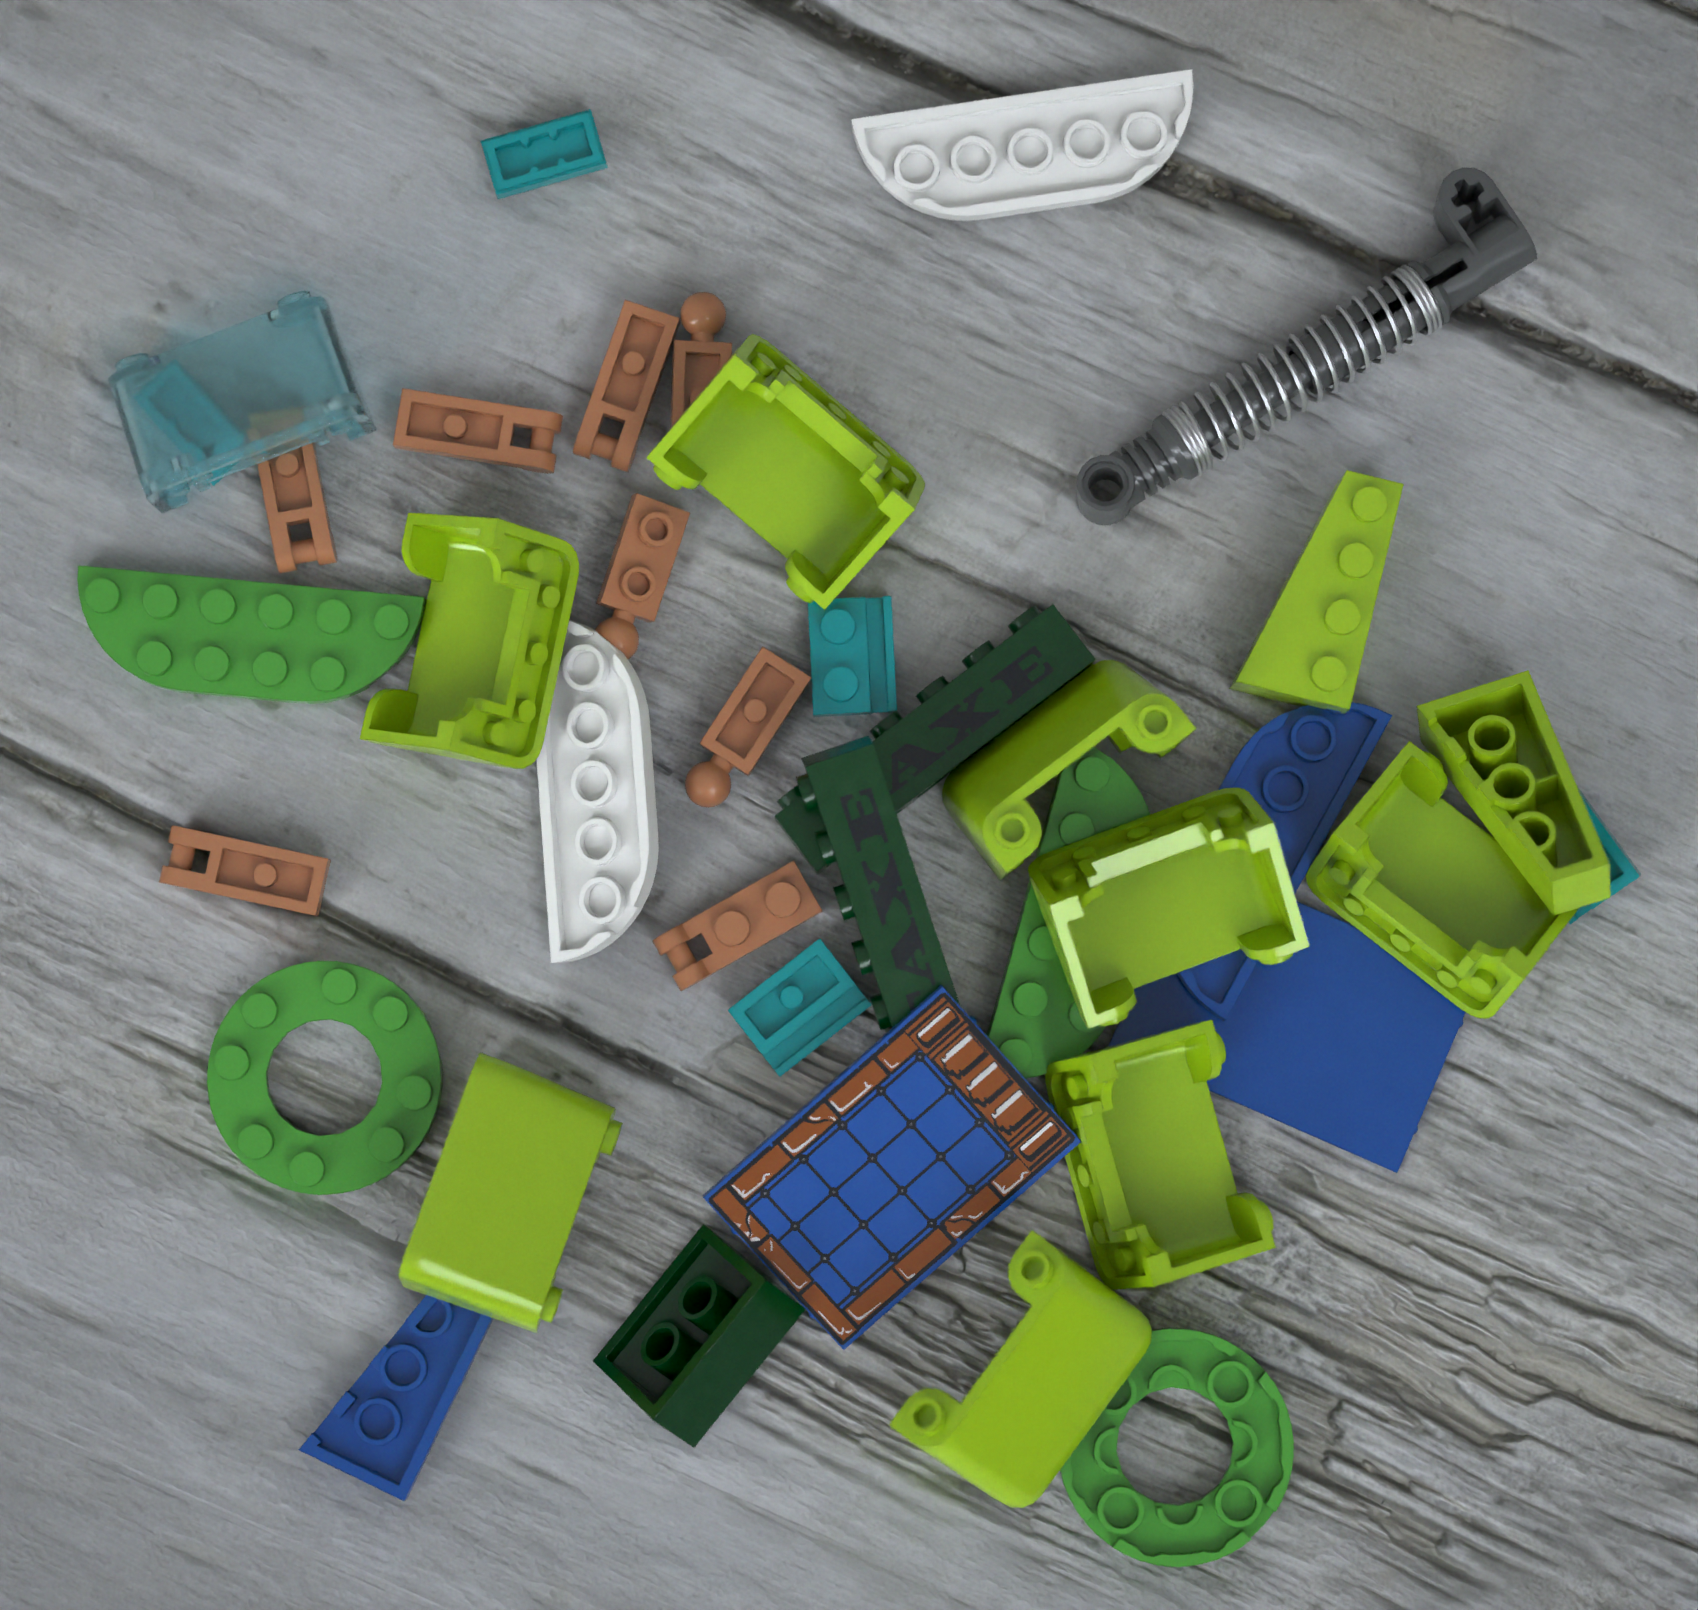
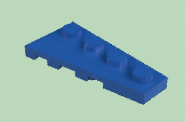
M426 1295L390 1341L384 1345L370 1362V1365L353 1386L346 1391L332 1408L320 1426L299 1448V1451L402 1501L407 1500L494 1318Z

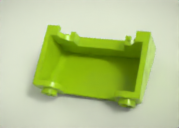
M755 334L749 335L647 456V459L654 464V472L666 485L675 490H680L682 486L693 490L701 485L786 557L785 570L789 576L786 579L788 587L807 603L815 601L824 610L915 510L925 488L922 476L905 458L775 346Z
M408 513L402 539L403 560L411 572L431 580L408 690L385 688L376 692L368 703L360 739L389 747L499 767L524 769L532 765L539 757L544 742L579 576L577 553L572 545L563 539L499 518Z
M1101 660L1091 665L955 768L945 780L942 789V802L949 815L1001 881L1024 863L1023 860L1029 857L1038 847L1042 836L1041 823L1025 798L1106 737H1108L1119 753L1136 747L1138 750L1149 754L1156 753L1161 759L1185 741L1196 728L1170 697L1126 664L1116 660Z
M1408 741L1331 835L1306 873V881L1313 894L1324 904L1453 1004L1471 1016L1488 1019L1496 1014L1525 980L1579 908L1553 915L1496 839L1441 798L1447 789L1448 780L1440 760L1433 754L1422 751L1411 741Z
M1224 788L1207 793L1050 851L1036 858L1028 867V874L1080 1016L1088 1029L1097 1025H1115L1126 1019L1129 1011L1137 1003L1135 988L1241 949L1250 959L1259 960L1262 964L1273 965L1288 960L1296 951L1310 947L1275 824L1252 795L1243 788Z
M1212 1019L1052 1062L1047 1066L1045 1083L1049 1101L1053 1104L1055 1112L1082 1141L1065 1156L1094 1264L1102 1281L1111 1289L1156 1287L1276 1248L1272 1236L1273 1218L1268 1206L1263 1201L1258 1200L1253 1194L1247 1192L1238 1193L1207 1084L1208 1080L1215 1079L1220 1075L1222 1064L1226 1059L1224 1042L1215 1031Z
M479 1053L400 1266L399 1279L403 1287L535 1333L539 1329L541 1320L552 1323L563 1294V1289L553 1286L556 1271L593 1167L601 1153L612 1156L623 1123L614 1120L616 1108L509 1062Z
M1033 1230L1030 1231L1014 1253L1008 1268V1278L1011 1287L1032 1306L960 1403L951 1395L937 1388L922 1389L915 1392L904 1403L889 1424V1426L912 1444L992 1498L1011 1508L1029 1506L1042 1496L1144 1356L1151 1343L1152 1336L1149 1320L1139 1309Z

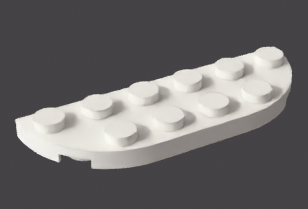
M1192 69L855 118L851 119V126L857 148L865 165L882 187L905 205L933 217L971 221L1092 204L1122 196L1138 188L1154 176L1169 160L1182 138L1191 112L1193 74Z
M571 620L568 623L543 746L539 757L536 759L551 963H566L589 957L612 944L629 928L649 896L656 874L659 853L650 717L644 689L632 664L622 651L602 637L596 630Z

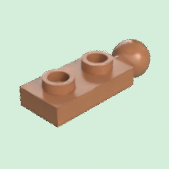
M694 293L684 301L681 307V323L685 330L691 334V341L674 340L670 428L732 356V343L714 342V335L725 324L726 309L722 301L712 293Z
M638 493L631 496L596 604L614 611L612 617L603 620L595 630L622 651L627 659H630L635 654L639 645L638 631L633 625L635 618L648 623L655 621L690 516V512Z
M762 646L699 743L700 746L714 755L710 761L700 762L693 766L686 776L685 790L692 802L707 808L718 806L724 802L731 790L729 773L733 767L749 777L811 682L810 676Z

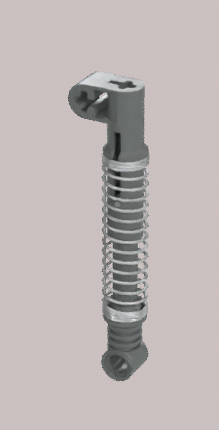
M1460 168L1452 171L1444 178L1434 206V220L1450 245L1448 248L1423 263L1411 261L1406 265L1403 264L1401 268L1392 271L1390 277H1383L1384 287L1377 290L1373 286H1368V297L1363 300L1353 295L1350 308L1345 309L1341 305H1337L1335 309L1337 315L1329 319L1326 315L1322 314L1320 316L1321 325L1315 329L1311 325L1306 324L1304 327L1305 335L1298 339L1294 334H1290L1288 338L1290 344L1286 346L1287 354L1279 344L1274 343L1273 351L1278 360V363L1274 366L1263 354L1258 353L1257 360L1263 371L1259 375H1256L1247 363H1242L1241 369L1247 380L1246 383L1240 385L1235 376L1227 372L1225 378L1232 390L1225 395L1216 383L1211 382L1210 389L1216 401L1210 405L1201 393L1195 392L1194 398L1200 408V411L1192 414L1188 406L1180 401L1178 407L1172 406L1171 409L1162 412L1161 415L1153 420L1152 429L1145 433L1147 440L1142 436L1133 440L1135 448L1127 443L1121 447L1123 455L1114 451L1109 455H1100L1087 461L1081 467L1077 476V504L1080 512L1088 521L1098 525H1112L1122 521L1129 514L1132 507L1145 500L1144 492L1149 496L1158 492L1156 484L1163 489L1170 485L1168 477L1176 481L1179 478L1191 480L1196 476H1201L1202 472L1205 473L1207 469H1212V455L1217 459L1227 460L1228 446L1237 451L1243 450L1244 436L1249 440L1258 441L1260 427L1272 432L1276 427V418L1289 422L1292 409L1302 413L1307 410V398L1313 402L1320 403L1323 399V390L1336 393L1339 388V380L1351 384L1354 382L1355 371L1367 374L1370 371L1371 361L1382 365L1386 360V352L1398 355L1401 353L1402 342L1414 345L1417 343L1418 333L1427 336L1431 335L1432 332L1442 328L1444 324L1450 321L1452 311L1537 260L1536 248L1529 233L1494 181L1485 172L1476 168ZM1456 198H1459V200L1465 205H1461L1457 208L1454 205ZM1471 201L1476 204L1473 215L1470 207L1466 205ZM1471 215L1476 224L1492 216V221L1469 235L1465 232L1467 231ZM1306 389H1309L1314 395L1318 394V397L1312 396ZM1300 393L1303 403L1302 407L1297 406L1290 399ZM1283 403L1287 412L1286 417L1275 410V408ZM1269 413L1271 421L1270 427L1259 419ZM1252 422L1255 436H1252L1244 429V427ZM1236 432L1239 439V446L1235 445L1228 438ZM1221 442L1223 455H1220L1212 447ZM1110 480L1120 487L1121 493L1113 500L1100 501L1090 493V488L1098 481Z

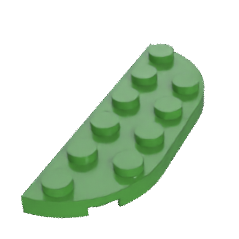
M78 565V591L82 611L91 632L103 650L117 664L139 679L156 687L182 693L303 704L328 703L346 699L370 688V685L383 677L395 664H399L416 638L426 605V599L420 596Z
M1093 747L1058 774L1036 858L1050 851L1150 815L1140 790L1125 770L1112 758ZM1030 879L987 1036L1025 1078L1046 1074L1047 1066L1052 1062L1082 1054L1106 1028V1026L1097 1025L1088 1029L1082 1020Z

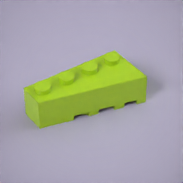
M1349 470L1343 474L1332 491L1303 550L1282 586L1272 609L1260 628L1229 689L1300 707L1309 705L1321 709L1339 711L1341 714H1345L1350 710L1404 484Z
M1529 670L1416 706L1421 743L1429 753L1440 760L1447 777L1553 915L1611 898L1610 863Z

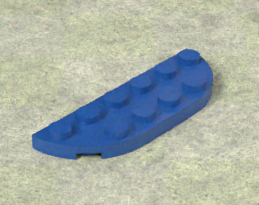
M1354 702L1351 703L1350 710L1345 714L1309 705L1285 712L1264 725L1248 740L1227 771L1218 790L1233 787L1247 790L1272 819L1294 894L1299 888L1392 715L1380 709ZM1240 949L1178 972L1177 975L1188 992L1200 1005L1217 1018L1225 1021L1259 960L1250 959Z

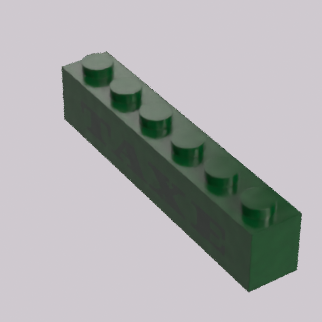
M1053 604L1042 613L1035 605L1029 608L1008 625V628L1013 633L1012 636L996 648L989 640L983 643L962 660V663L967 668L966 671L950 683L943 675L937 678L916 695V698L921 703L920 706L904 718L896 710L869 731L875 738L872 742L897 814L942 781L955 768L1093 665L1096 659ZM797 785L777 801L783 810L774 817L778 825L818 875L830 866H825L814 832L825 828L818 807L807 811L799 786Z
M865 736L801 758L806 774L797 776L796 780L807 811L818 807L825 829L814 832L825 866L837 863L843 884L833 887L834 894L843 920L846 921L852 918L856 920L862 939L851 942L862 976L872 972L874 974L880 993L870 996V1001L880 1030L889 1027L893 1028L940 985L960 1005L874 744L870 737Z

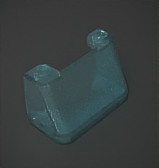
M299 291L280 299L277 302L278 309L149 358L147 353H139L126 357L115 364L117 372L108 378L111 392L146 499L161 513L188 504L189 501L186 494L191 491L189 487L191 485H194L200 492L211 488L210 482L279 455L313 442H317L319 446L330 443L328 431H331L333 436L347 433L350 441L377 431L325 298L321 296L311 297L309 291Z

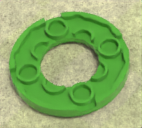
M313 961L278 970L254 984L235 1002L221 1022L215 1035L208 1061L207 1087L210 1107L216 1125L227 1145L243 1164L268 1182L282 1188L306 1194L331 1195L359 1190L377 1183L398 1170L414 1155L427 1137L435 1121L443 1089V1066L432 1026L419 1005L406 991L395 982L368 968L338 961ZM334 1020L353 1026L371 1042L380 1059L382 1085L376 1105L361 1123L341 1134L318 1136L298 1130L279 1114L269 1093L267 1072L274 1050L289 1032L308 1022Z
M1152 1329L1151 1343L1146 1353L1060 1469V1474L1068 1497L1077 1513L1093 1532L1112 1546V1548L1131 1558L1153 1565L1167 1567L1200 1565L1220 1559L1243 1547L1252 1540L1251 1537L1267 1522L1273 1512H1276L1287 1490L1294 1458L1292 1425L1285 1402L1274 1381L1242 1349L1223 1338L1195 1329ZM1171 1387L1194 1390L1213 1401L1226 1418L1232 1438L1230 1465L1219 1484L1202 1498L1178 1505L1156 1502L1135 1490L1122 1473L1116 1451L1119 1427L1130 1408L1147 1394Z

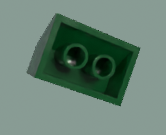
M703 1224L594 1358L593 1362L653 1421L694 1448L806 1309L774 1280Z

